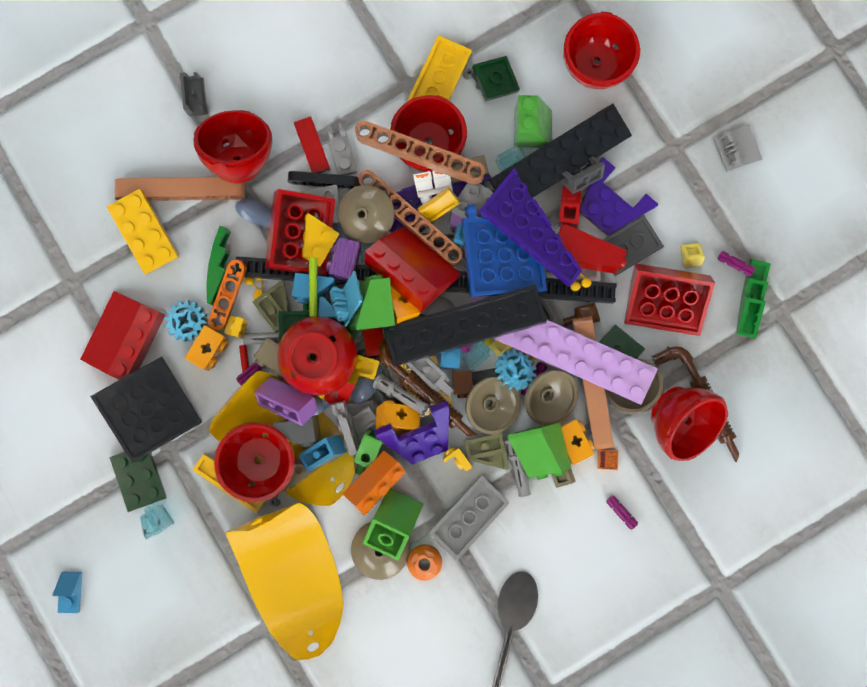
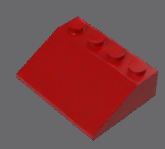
M277 189L273 194L265 269L309 274V261L302 257L305 215L309 213L332 228L335 199ZM329 253L320 267L317 266V275H327L326 267Z
M405 226L380 238L365 251V264L376 274L383 275V278H390L391 287L420 312L424 311L461 276V273Z
M635 263L624 323L700 336L715 282L711 275Z
M113 291L80 360L118 380L140 369L165 314Z

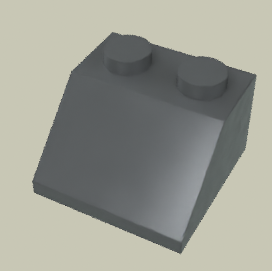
M318 416L311 417L303 426L290 420L273 423V427L281 431L294 444H301L302 447L313 446L317 440L321 439Z

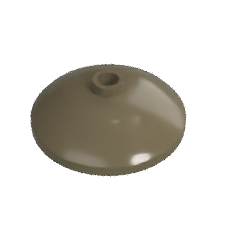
M371 185L354 187L344 195L339 204V224L343 232L356 242L374 243L386 236L394 223L395 211L390 197L378 187ZM362 210L365 212V216L363 218L360 217V212Z
M637 358V360L657 368L653 363ZM658 369L641 405L605 389V394L611 405L617 410L627 414H639L655 406L663 394L664 380Z
M548 370L538 375L529 385L525 395V409L528 416L534 422L543 426L565 420L572 413L577 403L578 388L575 380L561 370Z
M488 377L476 383L470 390L465 403L468 421L475 429L485 434H498L510 428L516 421L521 408L519 392L515 390V387L509 390L508 384L503 386V380H498L497 377ZM490 400V404L486 406V402Z
M371 522L367 523L359 529L353 538L351 545L353 563L366 577L375 580L389 579L397 575L404 568L409 556L408 541L399 560H395L385 554L377 555L376 550L362 544L371 525Z

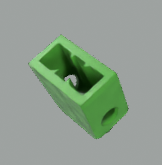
M369 428L365 432L354 462L358 464L355 473L359 475L379 456L383 446V442L375 436L374 429Z

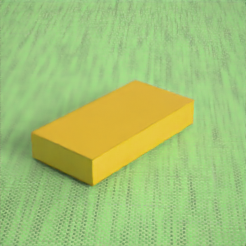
M447 187L417 209L422 216L432 223L460 204V200Z

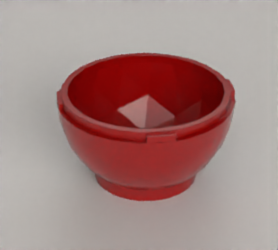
M601 11V13L586 15L570 28L564 41L563 58L571 77L579 84L591 89L604 90L619 85L633 73L640 59L641 48L634 29L625 20L617 15H613L611 12ZM613 45H617L618 49L615 50ZM593 60H598L599 64H595Z
M424 95L412 98L397 110L391 122L390 130L422 142L430 139L432 140L430 145L457 155L462 153L466 144L467 126L464 116L452 102L439 95ZM449 129H452V131H453V134H452V135H450ZM399 143L396 147L402 150L406 148L407 145L404 143ZM417 150L415 152V155L417 156H423L425 154L423 150ZM439 156L433 159L436 163H441L444 160ZM400 158L407 166L423 172L435 171Z
M224 111L212 115L197 126L194 132L193 143L199 160L209 171L226 182L244 183L255 178L269 159L272 149V132L268 124L249 111Z
M322 316L307 317L290 326L282 336L277 351L278 367L286 382L294 389L309 395H327L343 387L351 378L357 363L356 345L349 331L339 322ZM334 336L336 341L333 342L329 337ZM311 353H315L317 355V359L315 361H312L310 359Z
M677 386L667 390L660 396L652 408L651 420L654 423L657 442L665 454L673 460L689 461L699 456L715 442L727 422L729 413L725 400L718 394L703 388H683Z
M258 422L244 423L230 430L220 441L214 459L215 474L221 487L234 498L245 502H263L277 496L290 482L295 465L294 451L286 436L277 428ZM262 434H268L269 437L262 436ZM257 456H260L262 458L261 463H257L255 461V458ZM249 481L255 483V486H249Z

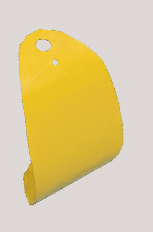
M256 372L231 395L210 424L209 433L220 442L230 430L244 423L258 422L273 426L275 422L288 420L259 406L254 393L270 377L280 380L284 384L287 383L270 373ZM322 412L316 415L319 419L321 439L317 440L316 443L326 437L340 435L344 441L342 432L339 431V428L325 413ZM262 434V436L269 437L268 434ZM289 440L294 451L295 461L300 458V453L311 447H302L301 444H294ZM348 451L338 459L321 466L294 488H287L283 492L303 503L316 506L333 505L343 497V492L351 485L355 474L354 456H350ZM257 456L255 458V461L257 463H261L262 458L260 456ZM332 477L335 478L334 482H331ZM344 483L343 489L336 493L337 487Z
M296 503L226 531V536L249 592L270 634L296 660H309L322 655L335 639L341 623L344 603L334 558L314 514L305 505ZM310 630L313 631L312 635L308 634ZM315 642L319 644L315 651L310 652L307 650L310 644Z

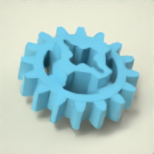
M186 300L185 304L182 301H178V306L172 304L173 310H167L166 312L169 314V317L164 318V320L169 322V324L165 325V328L171 329L168 334H175L174 339L179 340L181 338L183 342H186L187 338L190 341H194V336L198 337L203 325L208 324V322L203 320V318L207 317V314L201 313L203 307L197 308L198 304L195 302L191 304L189 300ZM184 318L189 320L188 324L183 321Z
M515 349L511 351L506 350L497 358L498 360L495 362L497 368L494 371L500 374L497 379L503 380V386L508 384L509 390L515 387V390L519 391L521 388L523 390L526 389L536 377V374L533 373L536 367L531 365L534 362L533 360L527 359L529 357L528 354L524 356L522 351L516 353Z

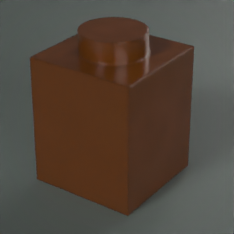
M472 370L452 371L453 395H457V398H467L470 390L473 388Z

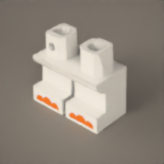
M430 171L413 174L417 195L421 199L422 205L429 201L433 195L439 194L447 187L452 190L450 176L432 171L433 188Z

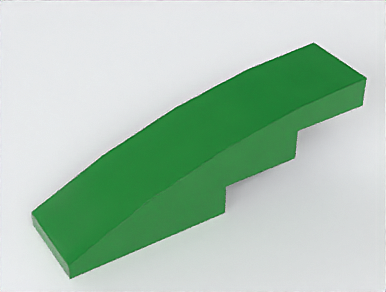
M219 226L208 263L206 282L207 303L212 306L226 271L224 266L230 255V251L224 247L231 232L223 226Z
M750 259L749 264L755 267V271L751 276L746 275L736 334L756 339L766 303L764 297L769 283L766 280L771 263Z

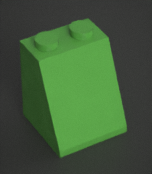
M518 95L514 111V148H541L552 141V110L538 95Z
M383 275L365 277V281L359 282L360 293L363 296L362 304L347 324L346 329L362 330L395 326L390 278H383Z
M560 422L507 435L528 478L536 477L539 480L547 478L548 474H553V477L565 475L564 471L571 469Z
M390 488L384 496L362 544L395 560H399L424 503Z

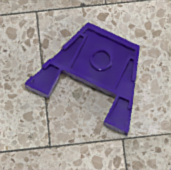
M602 157L600 162L605 164L603 178L589 186L580 207V213L608 236L645 213L655 209L659 204L649 195L645 194L634 207L630 206L603 183L616 167Z
M447 401L430 407L435 420L432 423L397 436L390 423L375 429V436L412 465L448 450L449 407Z

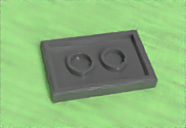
M645 215L603 239L627 251L625 255L627 262L624 268H619L617 273L613 274L614 276L619 275L634 266L635 263H639L664 247Z

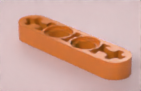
M240 259L229 262L208 320L209 326L213 330H221L226 327L247 270L245 262ZM239 264V268H241V271H238L235 275V277H239V279L229 277V274L234 275L235 268H233V265ZM228 281L235 283L234 291L227 290L226 283ZM222 298H225L229 301V307L227 309H223L220 306V300ZM220 312L226 313V315H221L220 321L222 322V324H219L217 326L216 321H214V319L219 317Z

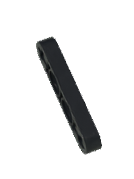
M299 171L288 172L287 182L294 185L317 187L337 185L341 189H352L360 186L359 177Z

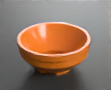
M427 544L418 545L409 553L407 567L411 575L416 579L422 581L431 580L439 574L442 568V557L435 547ZM421 559H428L430 561V567L427 570L420 569L418 564Z

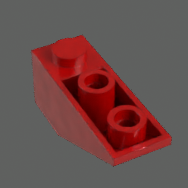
M565 186L562 187L558 227H561L563 223L574 228L578 227L582 190L572 194Z

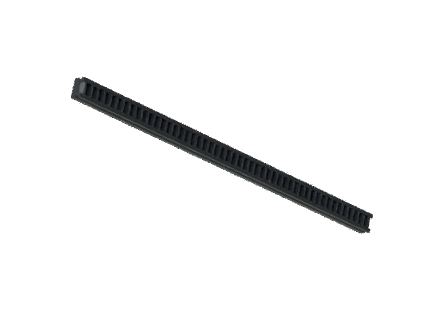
M236 256V259L244 261L247 266L244 278L294 281L295 273H297L265 269L266 258ZM239 264L236 265V272L234 273V276L238 271H241V268H239ZM357 265V280L365 281V277L378 275L368 266ZM327 272V275H317V276L329 277V274H328V272ZM459 272L461 276L444 292L469 294L467 273ZM546 278L547 291L538 292L539 297L543 299L614 304L616 302L615 289L617 283L592 282L591 286L587 288L581 285L578 291H573L559 279ZM335 280L336 284L339 285L347 283L344 281Z

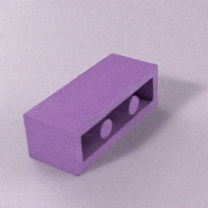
M271 377L254 391L259 406L301 426L318 411L316 400L312 395L304 394Z

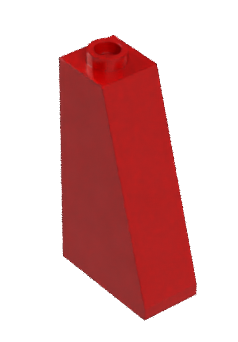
M562 224L558 235L562 239L561 242L566 250L570 251L581 269L616 274L619 268H624L627 262V258H625L626 250L570 225Z

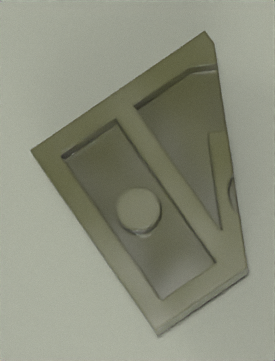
M283 280L253 301V304L276 333L278 332V311H290Z
M502 433L464 440L468 460L509 470Z

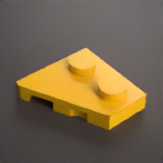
M307 213L305 215L302 257L308 261L309 258H317V266L320 267L340 233Z

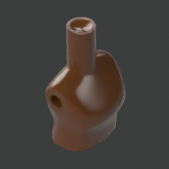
M595 303L576 307L574 315L564 318L563 322L567 326L573 324L572 319L592 316L593 323L600 322V317Z

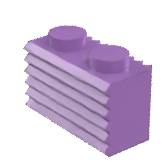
M338 237L337 242L331 248V254H333L332 261H328L326 267L329 277L344 282L348 281L353 271H356L361 251V243L359 241L356 242Z

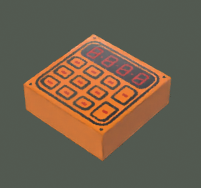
M598 450L597 469L618 470L619 451Z

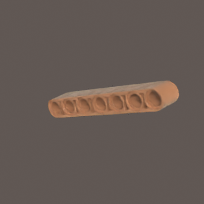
M360 121L355 126L357 139L364 145L473 185L481 183L484 178L485 169L479 162L368 121ZM364 129L370 131L365 136L360 135V132ZM381 136H386L388 138V140L383 143L378 141V139ZM399 143H404L407 145L406 148L402 150L398 149L396 146ZM417 150H423L425 154L423 156H417L415 155V152ZM439 156L444 160L441 163H436L433 159ZM455 163L461 164L462 168L460 170H454L452 168V165ZM472 170H478L481 173V175L479 177H473L470 174V172Z
M365 170L360 173L358 178L360 185H367L363 183L364 179L371 178L373 181L368 185L385 190L392 203L397 202L401 204L399 209L394 210L395 219L451 266H457L461 263L462 251L456 244L372 171ZM408 215H414L416 217V219L413 222H407L405 220V218ZM427 227L430 232L427 235H422L419 232L420 229ZM442 240L444 245L438 248L434 245V242ZM451 252H456L459 257L456 260H451L448 258V255Z
M220 177L115 179L116 200L138 189L143 190L148 201L245 199V182L230 183Z
M592 316L572 319L574 332L596 341ZM583 379L595 450L613 448L614 442L605 389Z

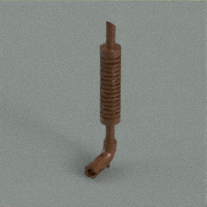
M387 339L380 341L382 343L379 347L380 360L386 367L389 366L404 379L401 382L404 387L407 386L410 392L413 391V395L416 394L415 397H419L418 399L420 400L422 399L423 402L429 404V407L446 401L445 399L442 400L443 397H439L440 395L436 391L433 392L434 390L430 386L428 387L425 381L422 382L419 376L416 377L417 374L413 370L407 373L400 365L394 367ZM449 404V427L452 429L457 426L467 436L477 435L461 421L463 415L457 412L456 409L454 410V407H451L452 405Z
M668 346L666 350L651 356L653 361L661 358L654 362L657 367L672 359L674 361L679 358L683 364L685 363L693 378V381L690 382L691 387L703 388L713 392L711 386H708L710 384L709 382L707 383L706 376L700 377L692 361V355L683 347L674 346L669 348ZM727 421L718 436L720 444L726 443L732 457L737 462L739 451L733 441L737 436L732 431L733 429L730 428L729 421Z

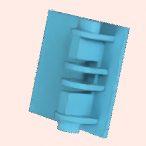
M353 271L343 289L334 286L330 290L334 317L338 321H343L344 326H347L354 317L356 310L363 301L356 271Z

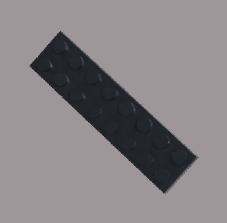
M614 103L488 181L496 191L515 168L522 183L526 184L528 187L527 191L533 198L564 179L563 172L567 171L572 174L591 162L589 158L601 156L631 137L632 134Z
M535 284L399 323L395 326L385 327L384 331L395 367L547 323Z

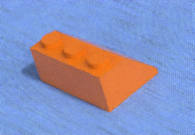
M383 451L343 492V495L365 516L387 494L390 488L401 479L406 471L398 461Z

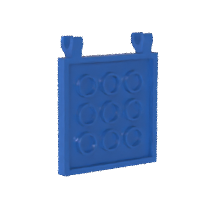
M467 204V207L464 208L466 218H463L461 221L470 297L500 295L535 284L538 292L547 291L544 266L485 217H476L475 204Z

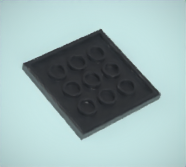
M162 356L90 396L132 463L202 423Z

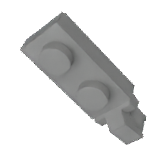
M428 357L406 363L437 393L442 390L449 396L454 391L447 384L449 381L447 375Z
M345 400L332 404L333 414L339 419L338 428L340 432H343L344 447L349 451L350 456L356 455L360 442L351 414L347 410Z

